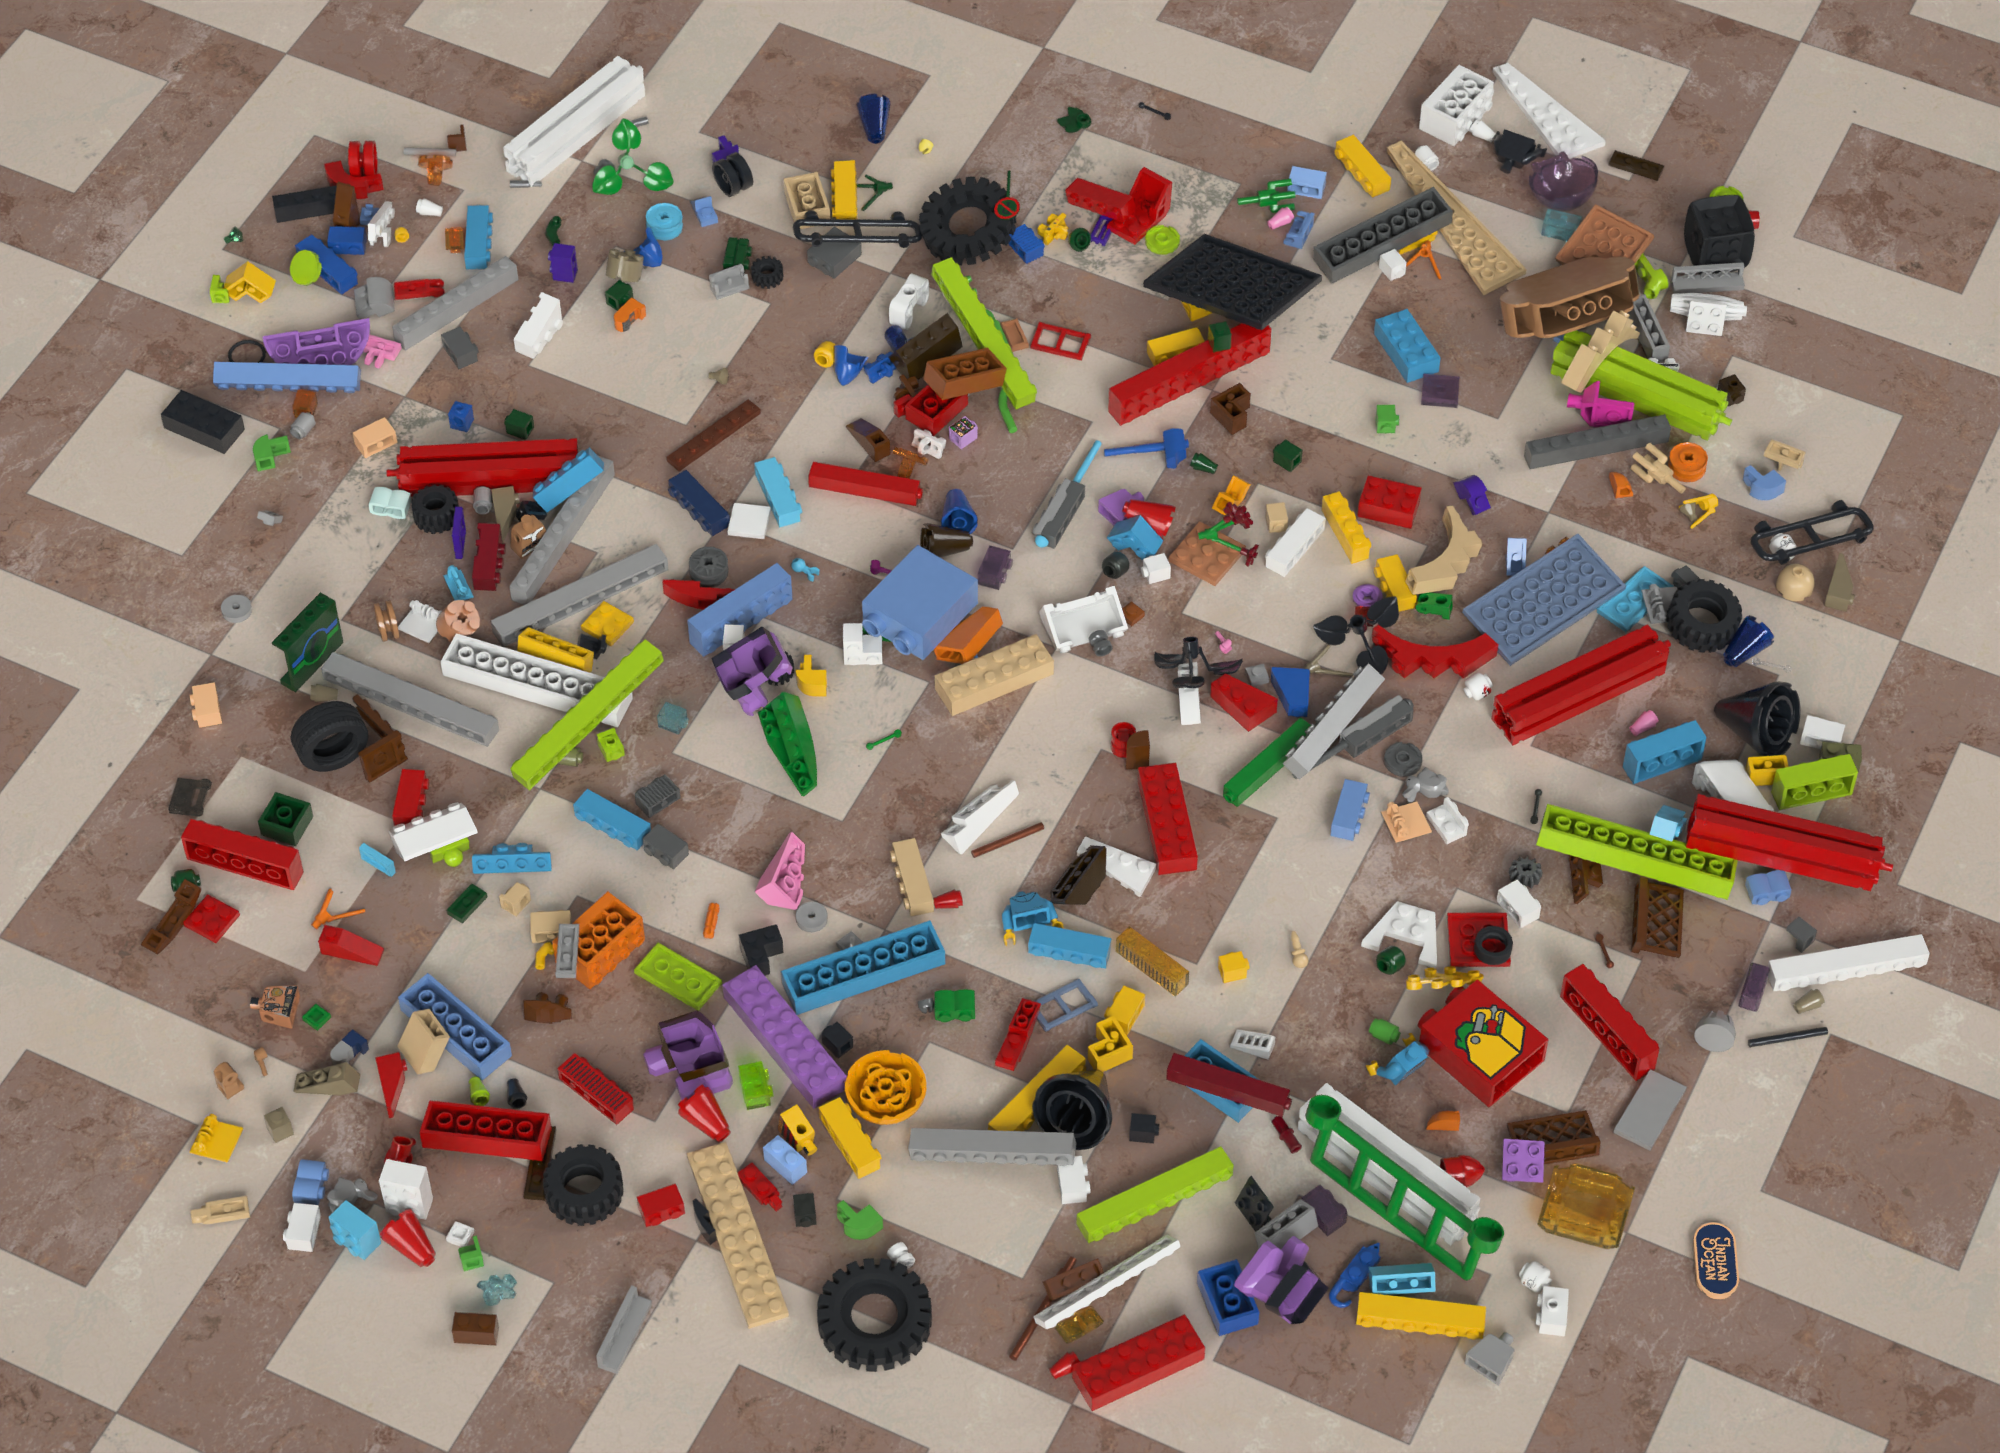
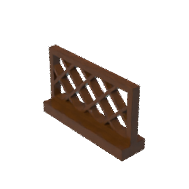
M1645 877L1639 878L1634 889L1632 953L1639 954L1640 950L1680 958L1684 890L1649 883L1648 878ZM1649 889L1657 891L1660 896L1654 899L1649 893ZM1667 895H1678V901L1673 903ZM1664 899L1669 906L1663 909L1658 903L1659 900ZM1654 905L1659 912L1653 915L1648 909L1649 906ZM1673 909L1677 917L1672 919L1667 911ZM1663 915L1668 922L1662 925L1657 917ZM1653 921L1658 929L1652 931L1647 924ZM1672 925L1677 933L1671 935L1666 929L1668 926ZM1662 931L1667 939L1661 941L1656 934ZM1652 937L1657 945H1646L1647 939ZM1671 941L1676 947V951L1668 949L1665 944Z
M1587 1110L1507 1123L1511 1139L1531 1140L1526 1137L1529 1133L1538 1136L1536 1141L1545 1139L1551 1142V1144L1544 1145V1164L1598 1156L1600 1154L1601 1142L1599 1136L1595 1134ZM1584 1118L1585 1122L1581 1126L1573 1121L1575 1119ZM1562 1122L1565 1126L1561 1129L1555 1126L1554 1123ZM1537 1125L1546 1127L1543 1132L1534 1129ZM1569 1126L1578 1130L1575 1135L1566 1131ZM1521 1128L1525 1130V1133L1520 1135L1514 1132V1129ZM1552 1130L1558 1133V1135L1553 1138L1547 1135V1132ZM1582 1132L1590 1135L1588 1138H1580L1579 1136ZM1563 1135L1571 1140L1562 1142L1559 1139Z

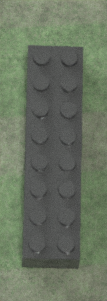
M1432 187L1314 246L1313 260L1333 284L1380 260V255L1393 249L1398 251L1452 224L1453 210L1438 191Z

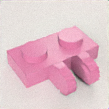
M369 334L368 342L364 348V352L367 353L364 361L365 365H370L373 362L374 355L378 356L375 360L376 368H380L383 365L385 358L394 361L402 349L401 343Z

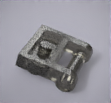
M178 778L168 808L169 813L202 816L205 798L208 790L211 789L212 782L209 779ZM196 789H200L196 804L191 807Z

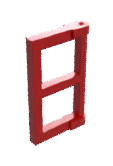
M1039 322L1030 349L1082 361L1091 334ZM1043 329L1061 333L1055 348L1038 344ZM1066 334L1084 338L1078 353L1061 350Z

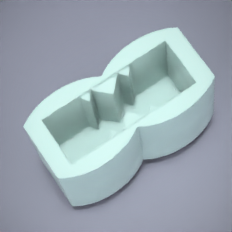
M375 487L369 502V511L378 516L388 515L396 519H405L411 505V494L405 490Z

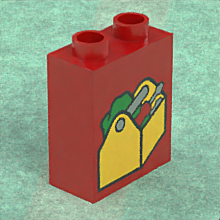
M1478 979L1466 989L1463 986L1454 988L1446 998V1006L1438 1012L1433 1008L1429 1009L1420 1018L1417 1025L1421 1029L1419 1042L1426 1045L1429 1049L1428 1056L1489 1108L1545 1061L1549 1039Z

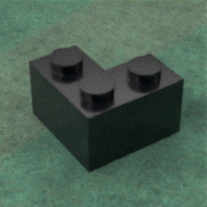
M777 924L739 934L740 950L747 969L756 965L764 976L769 975L770 965L768 957L784 953L783 940Z

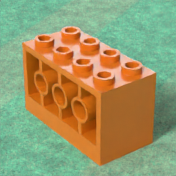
M608 891L572 923L579 924L580 926L575 979L588 989H591L598 985L609 972L614 971L616 966L622 960L627 959L630 953L636 947L641 946L645 940L642 916ZM558 937L552 941L555 963L557 959Z

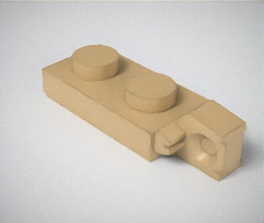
M247 1196L205 1202L206 1205L201 1206V1209L190 1210L193 1224H214L250 1218Z

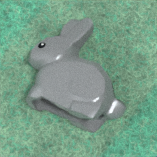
M1425 767L1417 777H1408L1406 781L1407 789L1403 792L1402 796L1408 800V803H1413L1417 792L1422 793L1428 798L1447 795L1449 793L1446 786L1447 778L1441 774L1437 775Z
M339 1177V1182L327 1196V1199L330 1201L328 1207L332 1213L345 1200L354 1205L358 1198L375 1201L378 1197L376 1193L368 1190L364 1180L358 1178L355 1182H352L342 1177Z

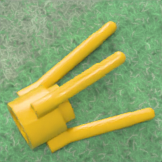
M1711 493L1706 496L1683 501V505L1696 502V505L1699 504L1702 510L1707 511L1690 528L1693 529L1707 516L1715 512V507L1718 506V499L1715 494Z

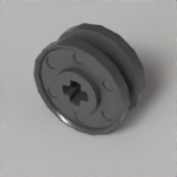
M706 546L697 549L689 558L691 579L693 581H700L702 587H715L723 583L728 577V558L726 554L716 547Z

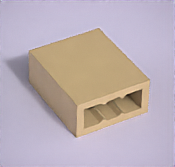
M430 1009L415 1011L412 1013L397 1047L417 1074L428 1073L435 1070L450 1036Z

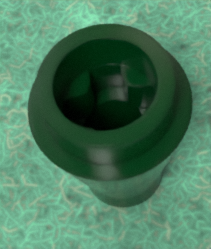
M1195 453L1190 463L1194 470L1213 475L1218 468V464L1202 453Z

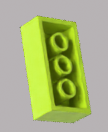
M1850 754L1837 755L1828 759H1818L1809 763H1800L1776 769L1771 793L1779 810L1849 796L1853 794L1858 770Z

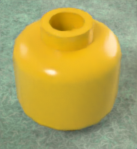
M824 341L816 348L814 360L819 366L828 368L834 364L835 343Z

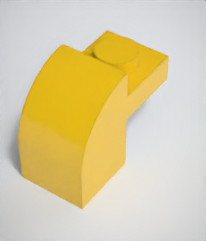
M804 655V662H800V670H796V681L799 690L808 696H826V670H812V655Z

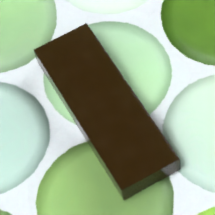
M1616 150L1609 161V166L1655 181L1659 180L1664 170V165Z

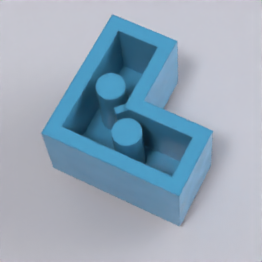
M1141 515L1116 522L1107 537L1118 551L1131 547L1141 560L1149 556H1155L1163 543V539Z

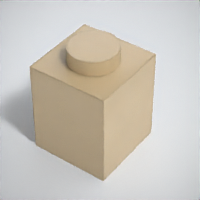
M1285 503L1266 504L1265 517L1269 533L1286 531L1288 528V516Z

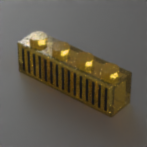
M1130 926L1116 938V952L1175 997L1189 984V971Z

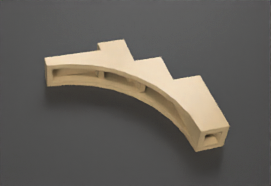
M1613 310L1603 330L1597 327L1588 346L1581 344L1561 383L1582 393L1593 373L1612 350L1626 340L1637 339L1640 332L1636 331L1637 327L1632 325L1633 320L1629 319L1630 315L1621 310L1619 313Z
M1446 506L1442 517L1448 536V547L1434 561L1423 566L1410 568L1405 582L1413 595L1453 589L1457 580V574L1465 573L1470 563V558L1477 557L1482 547L1481 539L1475 531L1467 530L1454 506Z

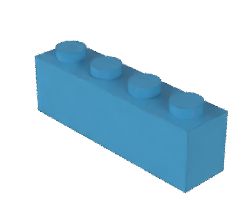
M489 205L468 206L464 255L466 270L485 269L488 266V262H491V252L488 249L492 248V241L489 236H492V225L490 223H493V212L489 211Z
M590 447L585 451L581 450L576 455V458L565 462L560 470L557 472L553 471L545 481L539 482L534 486L533 499L548 513L603 472L604 462Z
M586 789L573 804L574 814L578 820L589 823L594 829L607 833L612 839L616 838L623 842L625 846L632 847L637 851L643 845V838L651 831L650 823L589 789Z
M1037 923L1033 924L1028 942V953L1035 956H1045L1055 960L1070 961L1074 964L1090 965L1094 968L1106 969L1111 952V938Z

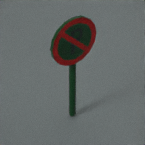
M1010 170L1007 172L1006 198L999 200L994 208L995 215L1002 220L1012 219L1020 211V204L1017 199L1010 197Z

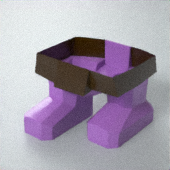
M696 1010L658 1023V1032L662 1045L649 1048L644 1052V1061L649 1074L659 1076L677 1070L679 1076L675 1081L681 1100L686 1097L689 1099L695 1094V1089L702 1084L705 1087H709L713 1094L731 1088L733 1078L728 1068L729 1062L716 1029L708 1018Z

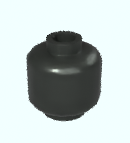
M1113 552L1102 562L1104 574L1112 579H1118L1124 575L1130 566L1128 558L1121 552Z

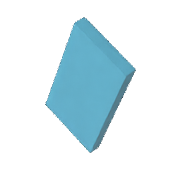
M1644 566L1625 583L1626 589L1597 608V613L1624 632H1627L1647 614L1641 590L1649 589L1651 584H1657L1659 588L1674 586Z

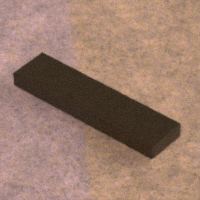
M551 1126L552 1130L543 1161H529L524 1199L545 1201L543 1174L545 1168L548 1167V1162L552 1159L556 1126Z

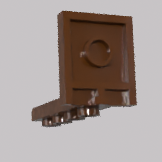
M357 694L352 698L353 702L357 705L356 709L362 719L382 738L358 753L365 779L370 783L407 761L408 758L404 752L405 746L401 741V733L398 730L393 731L388 721H383L376 709L373 710L368 701L362 699Z

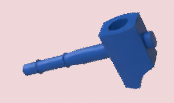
M1175 428L1163 431L1164 442L1120 448L1114 447L1104 449L1105 456L1165 451L1167 468L1176 469L1177 465L1187 458L1186 448H1189L1188 439H1184L1183 429Z

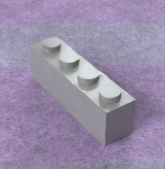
M1640 295L1633 302L1634 308L1627 314L1630 315L1629 319L1633 320L1632 325L1637 327L1635 330L1640 332L1638 339L1647 358H1656L1658 363L1663 362L1668 358L1670 345L1646 295Z

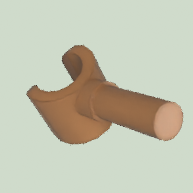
M261 1047L254 1051L255 1060L260 1065L262 1075L267 1076L268 1073L263 1059L268 1056L264 1048Z

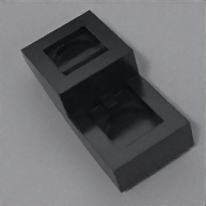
M695 1198L693 1200V1207L697 1226L705 1240L712 1245L717 1241L716 1230L709 1224V1211Z

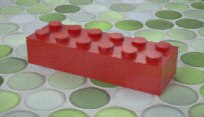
M1177 763L1138 767V785L1158 875L1197 870L1198 855Z
M190 819L181 835L187 860L293 891L304 873L299 850L292 846L287 847L275 841H266L257 836H249L237 830L232 831L220 825L215 826L205 821Z
M1584 964L1566 973L1563 978L1560 997L1635 1081L1646 1076L1650 1069L1654 1071L1660 1048L1658 1043L1647 1035L1644 1027L1638 1025L1633 1019L1632 1014L1621 1006L1619 1000L1609 993L1605 984L1600 983L1593 971Z
M429 1100L419 1133L422 1148L543 1161L552 1127L549 1113Z
M1184 1314L1072 1365V1378L1091 1411H1094L1205 1359V1346Z

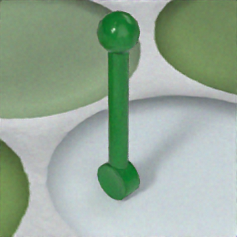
M897 729L893 734L874 743H867L866 748L872 750L874 746L891 738L901 737L902 732Z

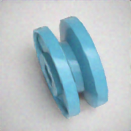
M670 203L656 204L646 213V228L650 227L657 240H672L682 232V212L677 206Z

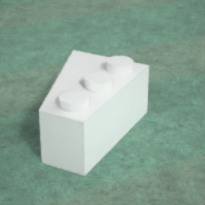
M543 292L539 295L541 300L537 307L533 306L531 309L533 314L529 321H524L514 338L515 351L532 359L538 353H541L545 344L551 341L555 332L563 325L560 300Z

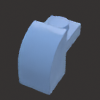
M1751 465L1745 468L1743 481L1747 486L1751 487L1750 496L1753 498L1772 500L1784 493L1786 480L1775 470L1762 476Z

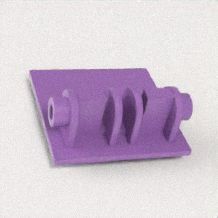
M1503 1139L1502 1180L1507 1182L1543 1183L1544 1141Z

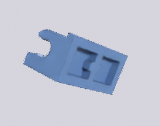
M1297 212V215L1303 216L1304 219L1295 217L1284 239L1285 245L1299 249L1303 248L1314 225V213Z

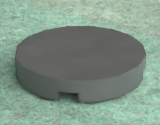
M1402 742L1392 744L1386 749L1384 764L1388 771L1401 777L1416 774L1423 762L1421 751L1411 743L1402 744Z

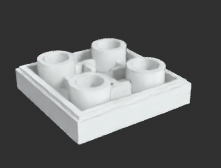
M734 503L728 535L765 539L771 507Z

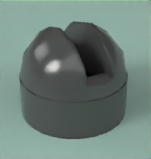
M933 998L917 1002L918 1008L922 1013L926 1014L927 1009L931 1013L934 1009Z

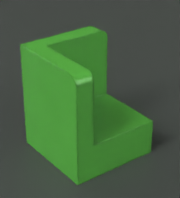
M477 1235L473 1236V1245L458 1249L464 1271L484 1266Z

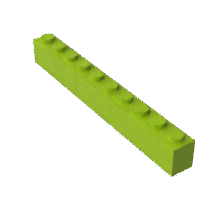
M952 257L933 264L932 277L977 349L989 348L1007 368L1004 383L1001 387L1014 408L1019 409L1034 403L1037 394L1035 385L1030 383L1027 372L1022 370L1018 358L1014 357L1011 352L1010 345L1005 343L1001 331L996 329L993 318L988 316L984 304L979 302L976 291L971 289L967 277L962 275L959 264L955 263Z
M646 639L638 643L628 656L621 659L619 665L611 669L601 682H597L593 689L584 695L575 707L570 708L561 720L555 722L548 733L543 734L534 746L529 747L523 757L512 764L510 770L513 778L530 791L664 662L662 652Z

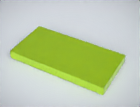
M659 942L634 969V974L698 1011L722 984V979Z

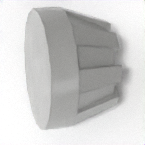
M1712 1010L1697 1023L1694 1037L1696 1042L1704 1049L1713 1052H1724L1734 1045L1736 1031L1729 1014L1726 1016L1723 1011L1718 1010V1012L1714 1013Z

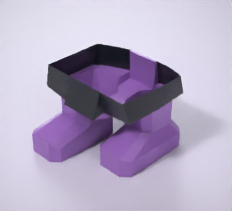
M760 627L711 658L725 692L733 700L738 699L743 711L749 716H754L753 712L760 707L764 708L768 704V700L760 685L769 679L778 682V677L786 672L790 675L793 669L778 637L764 627Z
M1295 1236L1289 1238L1281 1250L1270 1241L1263 1243L1236 1279L1234 1285L1247 1297H1255L1264 1302L1267 1310L1279 1315L1290 1324L1304 1323L1329 1289L1321 1281L1313 1268L1304 1261L1309 1247Z

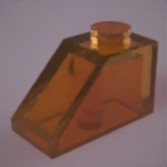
M466 227L446 228V250H450V253H461V249H465Z

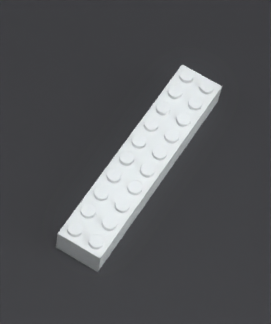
M457 633L441 660L443 676L564 712L575 707L580 699L593 689L597 682H601L605 678ZM632 692L601 723L618 727L633 699Z

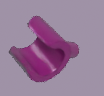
M878 560L871 561L870 572L874 575L880 572L889 574L892 571L880 567V561Z

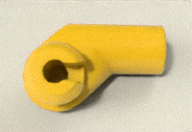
M550 942L544 943L535 954V968L538 970L545 968V957L547 954L553 955L554 953L553 944Z

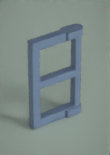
M1080 979L1034 1001L1043 1005L1055 999L1066 1014L1048 1023L1039 1011L1037 1020L1045 1032L1098 1006L1096 999L1090 994ZM1078 988L1088 1003L1071 1012L1060 996Z

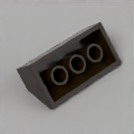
M946 313L897 349L888 358L900 374H904L906 379L915 376L919 380L924 376L927 361L949 357L963 347L959 328L949 314Z

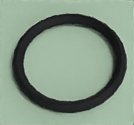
M243 340L230 348L228 359L229 362H234L232 359L234 349L242 344L251 343L261 348L262 357L257 363H262L266 357V350L257 341Z

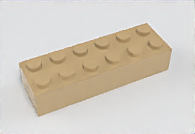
M1037 634L935 675V690L950 714L954 716L1053 675L1054 660Z

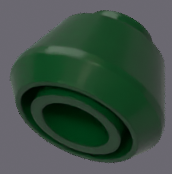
M1077 228L1069 234L1068 242L1073 250L1082 252L1089 247L1091 235L1087 229Z

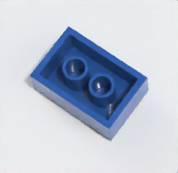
M1237 1259L1199 1270L1197 1274V1285L1218 1336L1258 1325L1259 1309L1254 1298L1247 1297L1234 1286L1236 1279L1242 1273Z

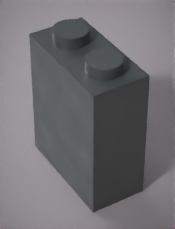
M834 226L825 235L848 234ZM822 242L821 246H811L807 250V261L812 267H816L825 275L835 279L862 255L861 243Z

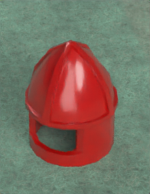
M1458 1155L1456 1157L1440 1159V1168L1465 1187H1469L1477 1182L1485 1171L1484 1166L1470 1156Z

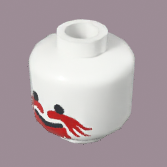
M1478 672L1465 680L1466 687L1463 690L1468 698L1472 697L1478 701L1491 693L1493 684L1486 673Z

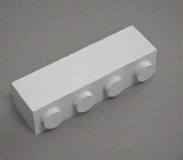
M1308 508L1302 514L1300 513L1295 523L1287 528L1284 536L1279 537L1275 546L1267 551L1265 555L1266 567L1285 577L1325 530L1326 518Z

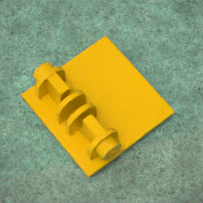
M210 1114L204 1119L190 1149V1153L228 1163L243 1128L219 1122L216 1115Z

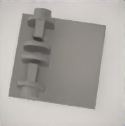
M1651 584L1649 589L1641 590L1650 624L1667 623V610L1677 587L1659 588L1657 584Z

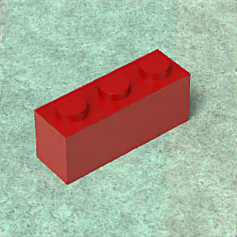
M402 769L392 814L394 826L398 824L405 825L411 823V820L416 817H423V810L421 809L426 804L425 790L429 789V778H426L425 770Z

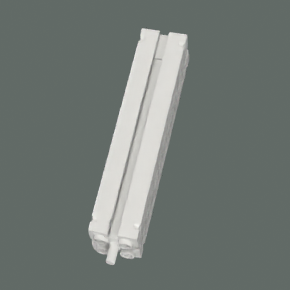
M619 56L615 57L612 62L605 65L512 139L511 143H507L503 147L504 156L508 159L505 161L506 171L516 178L520 176L521 180L528 181L531 187L536 181L543 179L645 96L643 68L640 65L638 67L631 66L627 60Z
M1326 1083L1316 1092V1095H1327L1339 1102L1341 1106L1339 1120L1469 1219L1474 1221L1478 1218V1212L1480 1211L1479 1196L1471 1193L1467 1187L1341 1092L1334 1090L1333 1086L1329 1083ZM1309 1099L1300 1108V1117L1302 1119L1299 1121L1298 1130L1307 1134L1311 1140L1316 1142L1319 1130L1312 1127L1305 1118ZM1332 1131L1326 1151L1353 1171L1359 1150ZM1371 1159L1369 1160L1363 1179L1390 1199L1397 1179ZM1407 1189L1401 1208L1428 1228L1435 1208L1412 1190ZM1446 1217L1439 1237H1442L1451 1246L1456 1240L1460 1241L1463 1238L1465 1231Z

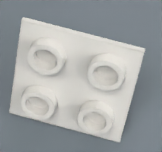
M412 600L410 602L412 610L398 626V630L430 643L438 632L436 620L441 610H435L432 606L429 607V605H423L418 600Z

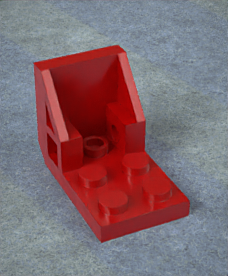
M1143 167L1139 171L1129 193L1134 198L1136 210L1125 222L1112 219L1107 224V230L1110 229L1112 233L1136 245L1150 228L1156 226L1166 217L1171 205L1173 182Z

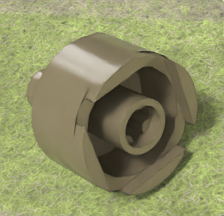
M610 249L605 275L615 280L618 277L621 278V281L638 282L642 274L644 256L635 254V251L625 249V252Z

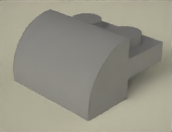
M381 277L367 278L366 285L354 289L356 316L359 319L375 313L378 317L395 311L393 287L388 280Z

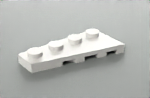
M1085 837L1077 850V856L1086 852L1090 845L1105 846L1107 849L1106 875L1110 878H1115L1126 889L1130 888L1135 892V895L1141 897L1156 870V863Z

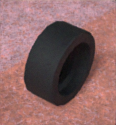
M1488 926L1481 929L1477 933L1474 944L1477 958L1489 965L1505 963L1510 958L1513 948V940L1509 932L1497 926ZM1487 939H1497L1504 943L1505 949L1498 953H1492L1482 947V942Z

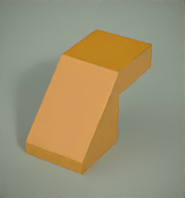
M1233 476L1226 491L1219 492L1212 509L1225 516L1226 514L1223 509L1226 507V504L1231 502L1232 505L1238 506L1244 500L1251 484L1237 476Z

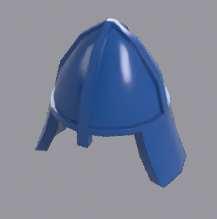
M647 227L645 230L647 238L634 251L635 254L644 256V266L659 267L663 259L662 249L652 229Z
M835 345L834 364L839 383L845 386L853 381L862 371L869 357L850 354L846 346Z

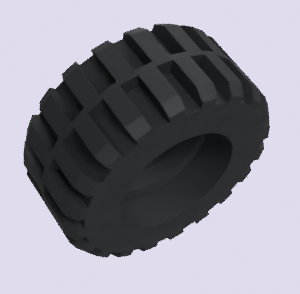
M1698 579L1697 582L1692 580L1687 584L1681 585L1674 593L1667 610L1666 622L1668 623L1669 631L1672 632V636L1675 640H1679V644L1688 646L1692 651L1696 649L1702 653H1705V651L1710 653L1716 652V649L1721 650L1725 648L1726 645L1732 642L1742 620V607L1738 604L1737 596H1733V592L1729 588L1726 589L1722 583H1714V580L1705 581V579ZM1693 608L1709 610L1717 617L1719 622L1714 624L1700 622L1692 616L1689 610Z
M579 1144L575 1148L567 1147L563 1153L559 1151L555 1155V1159L552 1158L548 1162V1167L544 1170L543 1187L546 1203L550 1211L556 1214L558 1219H565L568 1224L573 1225V1223H577L578 1226H584L585 1223H590V1225L596 1224L598 1220L602 1222L607 1219L608 1214L612 1215L616 1211V1207L622 1201L621 1197L623 1196L624 1189L620 1165L615 1160V1157L609 1152L606 1154V1149L602 1147L596 1149L595 1145L588 1144V1147L583 1146V1144ZM582 1175L594 1176L602 1181L601 1185L589 1194L577 1195L565 1189L570 1180Z

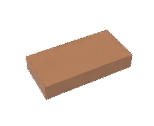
M1018 319L1000 323L1012 352L1029 348V343Z

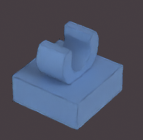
M366 204V207H362L360 225H368L380 208H374L373 204Z

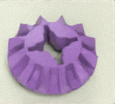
M1371 584L1360 585L1353 591V602L1357 604V607H1363L1364 610L1370 608L1371 605L1383 598L1381 590ZM1364 596H1365V597L1371 596V600H1370V599L1364 600Z

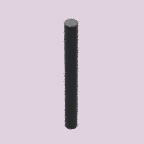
M1827 1027L1749 1039L1748 1045L1749 1047L1828 1035Z

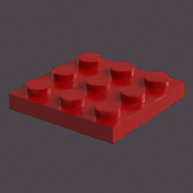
M1447 913L1450 966L1510 967L1511 957L1500 965H1489L1480 961L1474 951L1475 939L1481 929L1488 926H1497L1508 931L1507 913ZM1487 939L1482 942V947L1492 953H1498L1505 949L1504 943L1497 939Z

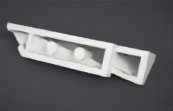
M1012 780L1002 788H999L998 785L990 786L952 816L953 822L956 824L941 833L942 837L959 854H963L1018 796L1019 791L1016 782Z

